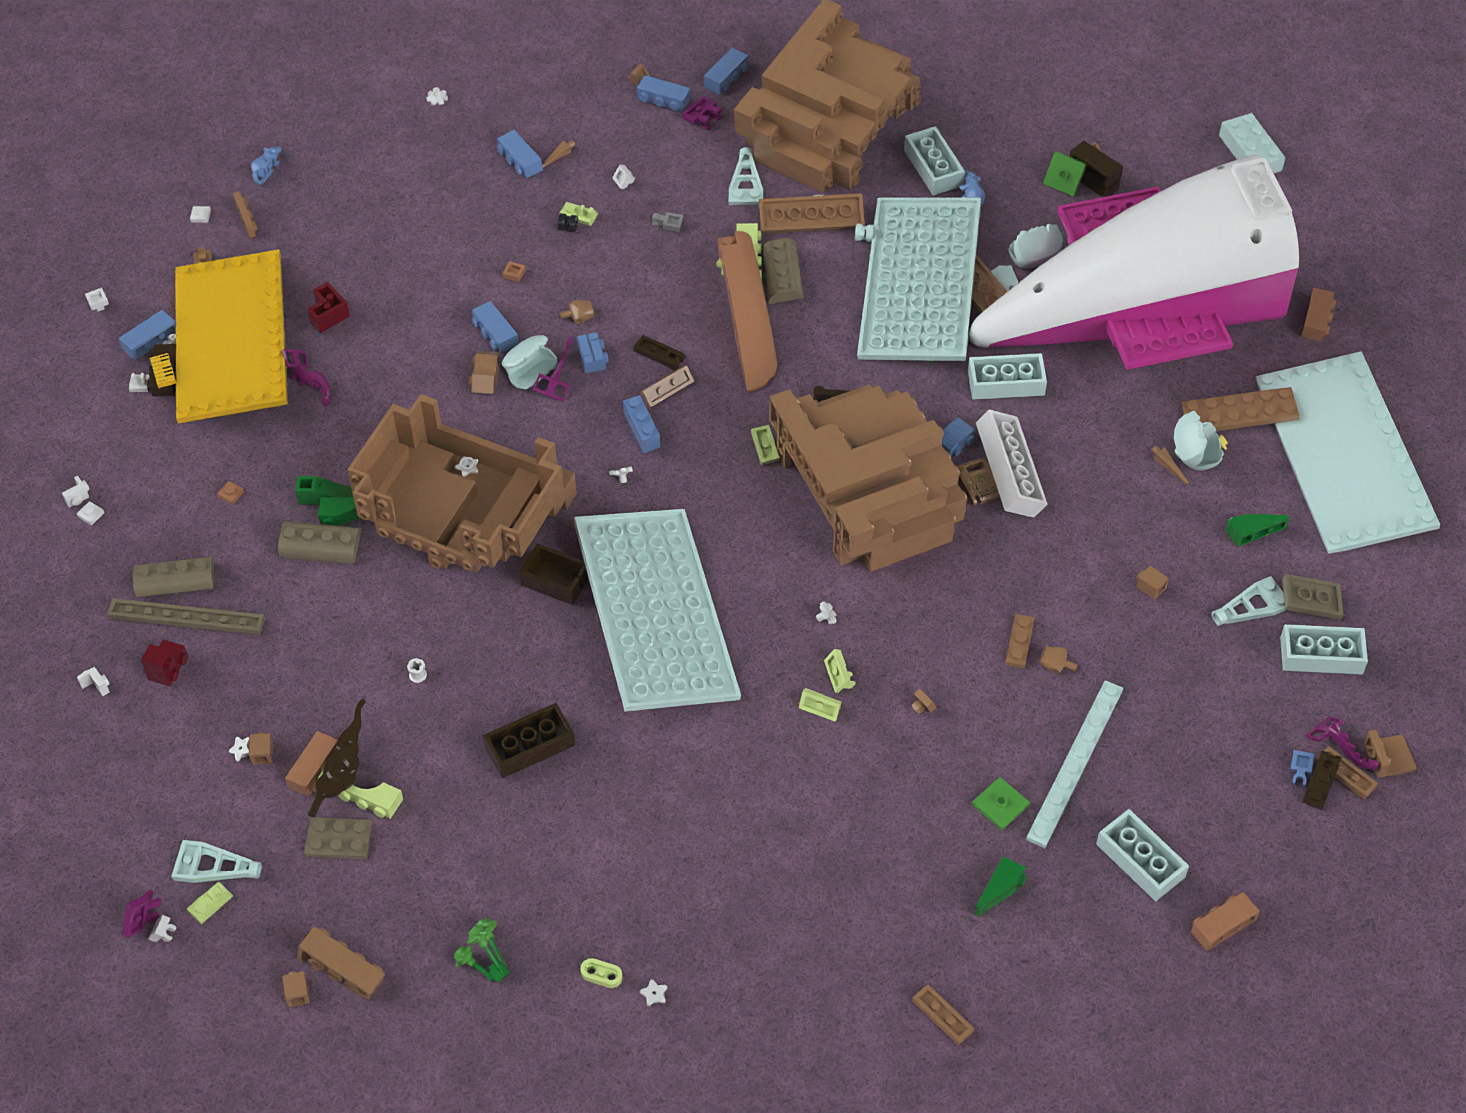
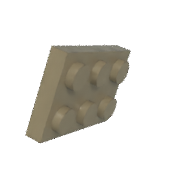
M1290 574L1283 576L1285 610L1341 620L1344 616L1339 583Z
M310 817L304 855L305 857L367 859L373 822L366 819Z

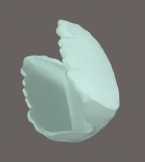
M1047 224L1046 227L1031 228L1028 232L1021 231L1020 235H1017V239L1010 244L1009 254L1019 268L1040 267L1063 250V243L1065 241L1063 232H1061L1058 225Z
M532 336L519 343L504 357L502 366L507 370L508 378L516 388L528 389L534 386L539 373L546 376L557 367L556 355L550 349L544 347L548 341L546 336Z
M1191 411L1184 414L1176 424L1174 430L1175 453L1188 467L1197 471H1203L1217 466L1222 460L1224 452L1220 449V438L1215 433L1216 428L1212 423H1202L1199 421L1200 416L1196 411Z

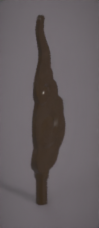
M361 699L357 704L353 722L339 736L337 747L328 757L323 775L316 782L317 792L308 812L310 817H316L325 798L336 797L342 791L349 789L356 780V772L360 765L357 756L359 752L357 743L359 740L358 734L362 726L361 709L366 703L365 699Z

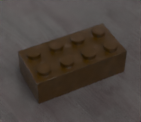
M557 703L483 735L485 748L501 778L575 746L574 732Z

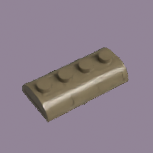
M782 238L765 243L762 247L769 304L804 298L795 241Z
M284 521L278 543L279 557L355 564L361 528Z
M213 556L134 565L133 587L135 597L170 593L175 595L178 592L213 589L215 562Z

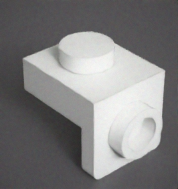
M78 476L74 477L77 485L62 493L69 508L77 506L83 500L89 498L87 492L90 490L85 480L81 481Z
M95 667L77 676L82 689L94 683L102 696L109 693L107 686L110 683L104 674L101 676Z

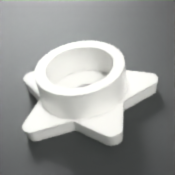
M464 456L460 460V464L456 465L455 468L462 471L463 477H466L469 473H478L476 465L479 460Z
M236 737L235 745L229 750L230 753L235 754L236 761H240L241 758L249 755V737L243 740Z
M650 980L649 986L640 990V994L647 998V1006L657 1002L665 1003L663 994L667 986L657 985L654 980Z

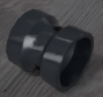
M560 213L557 224L558 230L564 231L566 229L570 232H576L578 215L567 216V214Z

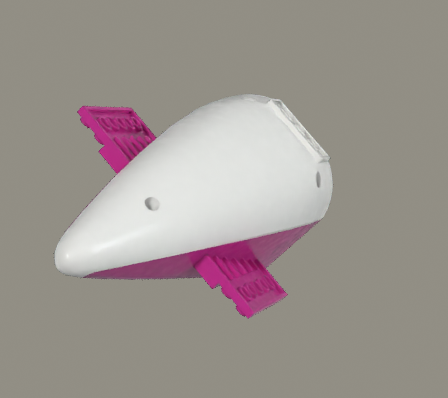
M1251 155L1219 165L1184 179L1162 191L1159 187H1153L1058 206L1057 212L1068 235L1069 246L1034 270L984 310L971 324L969 340L977 347L999 348L1110 339L1113 347H1117L1126 370L1231 349L1233 342L1225 326L1276 320L1285 317L1287 314L1299 267L1298 238L1292 209L1266 158L1258 155Z

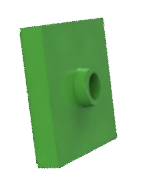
M1055 151L1043 184L1075 196L1087 164Z
M999 777L972 801V806L999 829L1003 830L1030 806V802Z

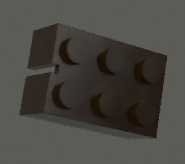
M1084 140L1070 151V157L1087 164L1080 183L1101 197L1112 196L1120 189V178L1123 172V166Z
M536 544L519 572L521 586L571 605L574 604L579 596L580 588L583 589L589 579L583 560L540 544Z

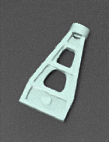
M745 147L739 151V161L729 187V205H759V199H763V187L753 160L751 148ZM741 169H751L752 175H740ZM741 181H751L754 189H738Z
M1270 576L1254 583L1224 607L1213 611L1212 619L1217 626H1220L1222 624L1277 615L1286 611L1284 593ZM1254 595H1260L1268 606L1256 609L1249 599ZM1243 603L1249 612L1238 615L1233 607Z
M183 840L171 877L173 881L190 883L244 877L259 879L262 864L261 862L252 861L204 842ZM208 855L216 859L212 870H198L201 856ZM223 860L236 862L234 870L220 871Z

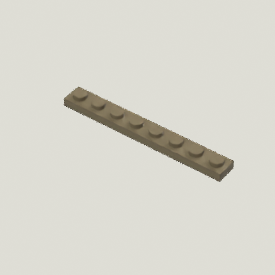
M112 598L107 613L109 619L261 635L265 617L262 614Z

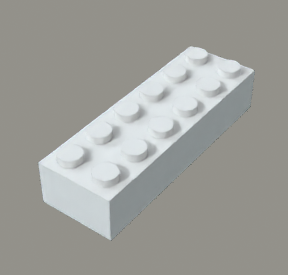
M989 409L976 422L1004 510L1035 517L1048 504L1018 417Z

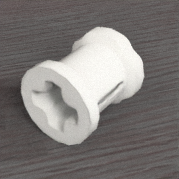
M417 658L410 660L407 665L410 672V680L415 683L424 681L427 677L424 661Z

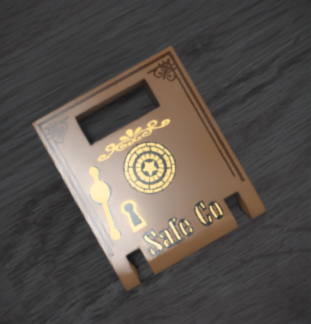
M987 456L958 466L960 471L958 480L973 506L977 505L975 497H977L980 504L1000 498ZM981 466V469L968 473V470Z

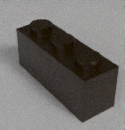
M154 344V351L151 352L150 356L155 357L168 353L176 380V344ZM149 366L150 380H147V389L151 391L152 397L174 396L176 384L158 388L153 368Z

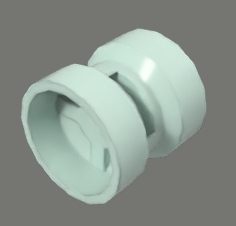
M856 224L855 241L866 240L867 242H872L874 225L863 226L862 224Z

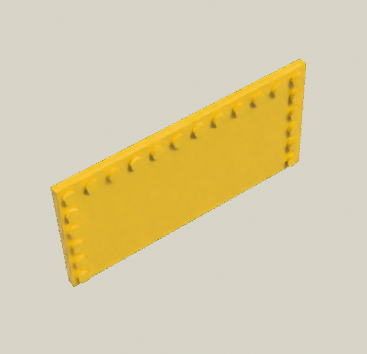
M280 250L175 267L176 419L178 424L287 405V374L282 350L285 349Z

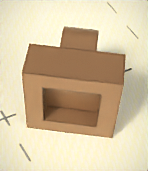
M639 64L628 78L638 87L643 77L650 75L644 64Z
M199 247L197 248L198 252H193L194 264L212 261L211 250Z
M920 688L914 693L917 701L912 704V707L918 714L926 708L930 712L937 708L934 702Z

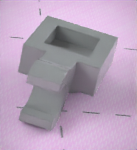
M666 212L664 216L653 213L652 226L660 227L663 225L664 230L680 232L683 215Z

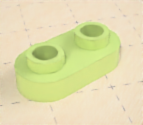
M594 958L587 959L581 964V975L586 981L608 988H615L622 982V971L616 965ZM594 969L595 973L589 974L588 970ZM610 975H614L616 977L614 980L608 979Z

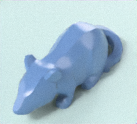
M280 146L264 147V154L251 163L253 180L256 184H264L274 171L272 167L280 163V161H276L281 152Z
M965 170L964 178L966 184L960 185V189L965 193L962 195V198H981L982 206L985 201V192L979 185L981 177Z

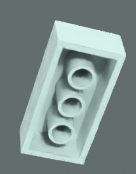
M1252 113L1222 122L1219 136L1237 160L1251 155H1258L1266 158L1273 174L1282 171L1285 156Z
M936 126L905 136L904 151L932 195L959 188L962 184L964 185L965 171Z
M1042 353L969 357L968 376L972 399L1045 396L1047 379Z
M1284 624L1280 637L1283 671L1343 674L1364 673L1368 662L1364 628Z
M1130 809L1099 832L1096 845L1155 902L1186 877L1189 865Z

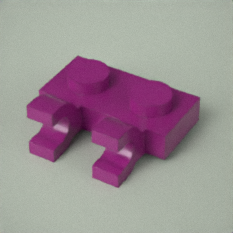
M703 96L682 113V119L693 125L699 123L701 127L707 130L711 127L707 123L710 121V117L707 115L710 114L712 118L719 121L722 118L719 115L722 109L717 107L715 101Z
M151 889L143 896L131 900L126 905L122 934L126 938L140 932L147 923H152L159 918L157 911L152 914L148 913L151 908L160 906L162 900L160 897L151 899L153 897Z

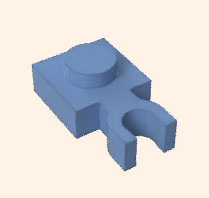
M1293 751L1290 772H1295L1296 774L1293 777L1292 785H1295L1296 779H1301L1303 781L1302 787H1306L1307 778L1305 774L1311 775L1313 753Z

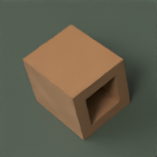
M1150 565L1146 570H1141L1137 575L1136 587L1155 600L1167 588L1169 578Z
M261 732L250 735L249 757L252 765L273 763V740L270 733Z
M293 971L288 975H283L285 999L288 1007L310 1003L304 971Z

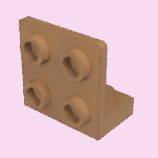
M1376 730L1368 731L1363 744L1369 759L1379 762V767L1375 771L1377 778L1416 770L1417 767L1403 735L1381 738Z

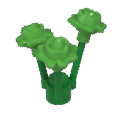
M489 918L480 920L468 932L470 939L467 940V944L478 943L481 948L485 949L493 962L488 967L490 972L476 963V959L472 957V945L468 947L461 946L455 952L454 958L457 960L455 963L456 967L467 963L470 967L474 966L484 974L489 981L494 979L498 983L510 971L493 939L492 931L497 926L495 920L491 921ZM487 941L490 942V944H491V946H492V948H493V951H494L496 957L494 956V954L492 953V951H491L490 948L488 947V942H487Z

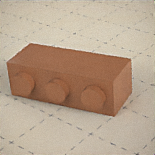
M1313 288L1301 337L1322 342L1324 336L1328 337L1330 326L1327 323L1331 324L1333 313L1330 310L1334 311L1336 300H1333L1335 292Z
M317 731L285 777L287 787L308 797L312 791L315 792L318 777L324 770L328 757L337 747L338 740Z
M1244 892L1237 896L1232 895L1222 906L1217 905L1213 907L1205 917L1199 916L1193 921L1191 933L1205 950L1209 951L1257 920L1260 911Z

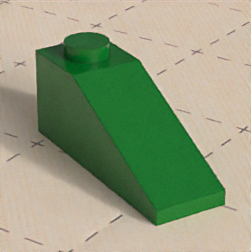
M353 497L320 498L318 512L320 524L340 526L360 518L357 515Z
M1270 514L1234 516L1228 520L1226 532L1235 545L1239 547L1285 529L1289 516Z
M1002 857L976 905L974 915L980 916L1014 894L1018 886L1022 888L1027 879V876L1024 875L1026 867L1006 857Z

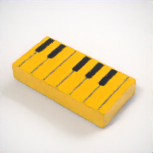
M168 353L151 357L150 360L158 388L176 384Z

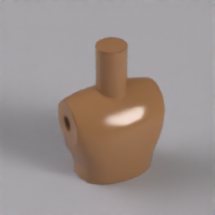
M574 300L569 304L570 310L559 312L561 319L572 317L576 324L583 323L594 317L590 300Z
M1048 645L1044 647L1039 660L1040 665L1056 674H1060L1064 667L1075 672L1077 664L1067 660V650L1065 648Z

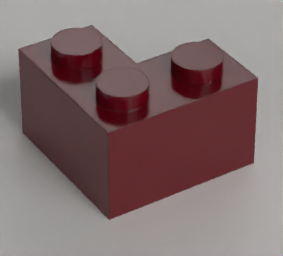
M329 282L313 289L316 304L308 308L307 311L310 323L319 333L350 317L347 302Z
M165 639L162 640L159 647L150 644L141 658L148 680L169 687L173 681L178 679L181 666H184L188 661L184 645Z

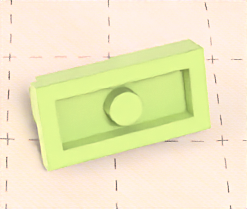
M566 202L560 213L567 214V216L578 215V222L589 226L593 224L598 215L592 207L588 209L584 208V205L579 206Z
M769 425L751 429L761 465L779 461L780 457Z
M834 649L824 662L834 691L839 693L843 688L850 689L856 683L855 681H850V677L853 674L847 671L841 650Z
M805 688L802 692L799 708L836 722L842 702Z
M217 882L204 895L187 908V912L202 924L230 900L233 895L220 882Z

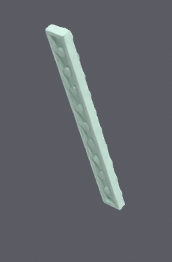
M1104 681L1027 835V841L1046 848L1123 692L1122 687Z

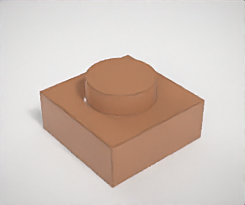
M509 261L502 273L503 278L520 282L526 271V266Z
M228 481L217 495L233 505L244 493V489Z

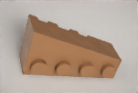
M314 926L299 945L297 960L302 963L304 960L309 961L312 965L311 968L316 971H327L326 974L330 979L338 983L341 980L344 981L346 988L367 1000L372 997L384 980L385 973H383V969L376 964L371 965L365 961L366 959L362 954L352 952L344 942L334 940L322 928L318 929Z

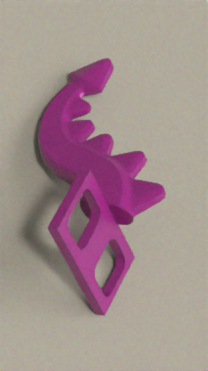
M572 336L568 338L566 347L552 376L548 377L539 373L533 391L564 402L570 385L559 381L568 348L573 339ZM539 378L549 381L546 391L536 387ZM558 384L566 387V392L562 398L553 394Z
M282 349L286 367H294L292 368L290 379L295 380L299 378L300 386H303L306 382L309 387H313L314 383L317 389L322 386L320 393H324V396L321 400L323 406L327 407L331 401L328 381L320 372L306 370V368H309L305 350ZM287 353L292 355L293 364L288 362ZM298 354L303 355L305 364L300 363Z
M1330 716L1305 735L1308 739L1321 742L1330 735V739L1336 741L1346 756L1359 767L1373 769L1374 771L1379 767V762L1369 759L1368 762L1365 757L1361 759V754L1354 751L1356 747L1349 742L1348 734L1342 732L1339 728L1345 723V720ZM1331 721H1336V722H1333L1330 726H1327V725H1326V724H1328V723L1331 722ZM1319 731L1324 733L1320 737L1312 736Z

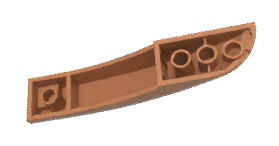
M735 231V236L718 238V251L725 278L747 392H752L766 386L768 381L772 377L774 378L777 371V357L752 238L744 231Z

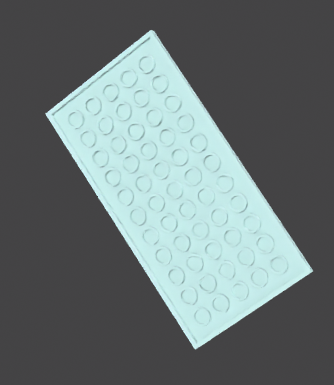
M981 198L877 199L857 352L858 360L966 361Z
M1362 351L1255 377L1260 391L1292 387L1300 415L1299 420L1274 423L1328 554L1440 528L1439 520Z
M685 509L574 517V526L624 710L634 711L740 700L739 686Z

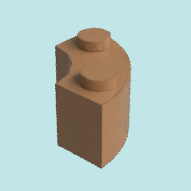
M478 351L476 356H473V366L475 367L472 376L469 377V387H472L473 393L493 394L495 392L501 352Z

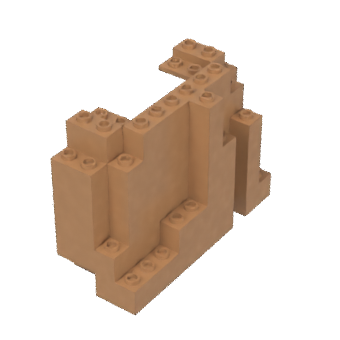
M822 0L761 75L762 88L758 90L752 87L734 109L736 133L745 136L747 144L753 146L755 162L822 193L830 189L833 183L848 190L857 185L860 179L859 171L863 165L862 153L866 151L870 141L875 139L877 132L885 126L889 117H892L894 114V119L897 120L901 114H904L906 109L912 111L921 100L920 77L911 74V59L860 37L859 24L842 18V6L830 0Z
M869 384L821 402L814 400L811 394L798 398L796 395H793L790 389L769 396V421L777 433L779 460L784 468H788L791 466L792 458L834 530L833 553L841 566L862 558L869 571L872 572L952 541L954 523L964 520L967 495L958 486L960 471L958 466L954 465L951 461L949 452L945 451L942 446L943 429L936 424L935 420L929 422L925 420L923 411L918 409L915 399L911 398L908 391L900 394L896 390L887 394L885 391H882L879 385L872 388Z
M423 394L419 395L410 410L393 404L347 469L357 515L363 520L374 522L377 534L383 538L395 540L399 544L408 545L417 551L426 552L429 563L434 568L441 567L446 569L449 564H457L466 570L479 572L482 566L494 568L499 559L506 562L510 555L522 557L548 515L555 517L560 509L567 511L577 494L575 473L557 465L555 443L538 437L535 441L536 458L442 424L438 401ZM464 456L479 460L476 465L478 473H469L466 477H463L462 471L457 470L455 466L460 464V460Z

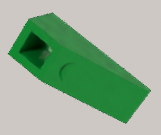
M297 476L295 493L298 505H320L321 497H353L352 488L317 476Z

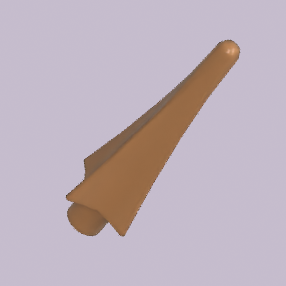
M563 140L556 150L542 163V168L571 153V148L575 146V143L572 140L568 143Z
M1157 445L1154 446L1151 450L1156 455L1154 459L1185 484H1189V481L1177 467L1167 449L1164 447L1161 450Z

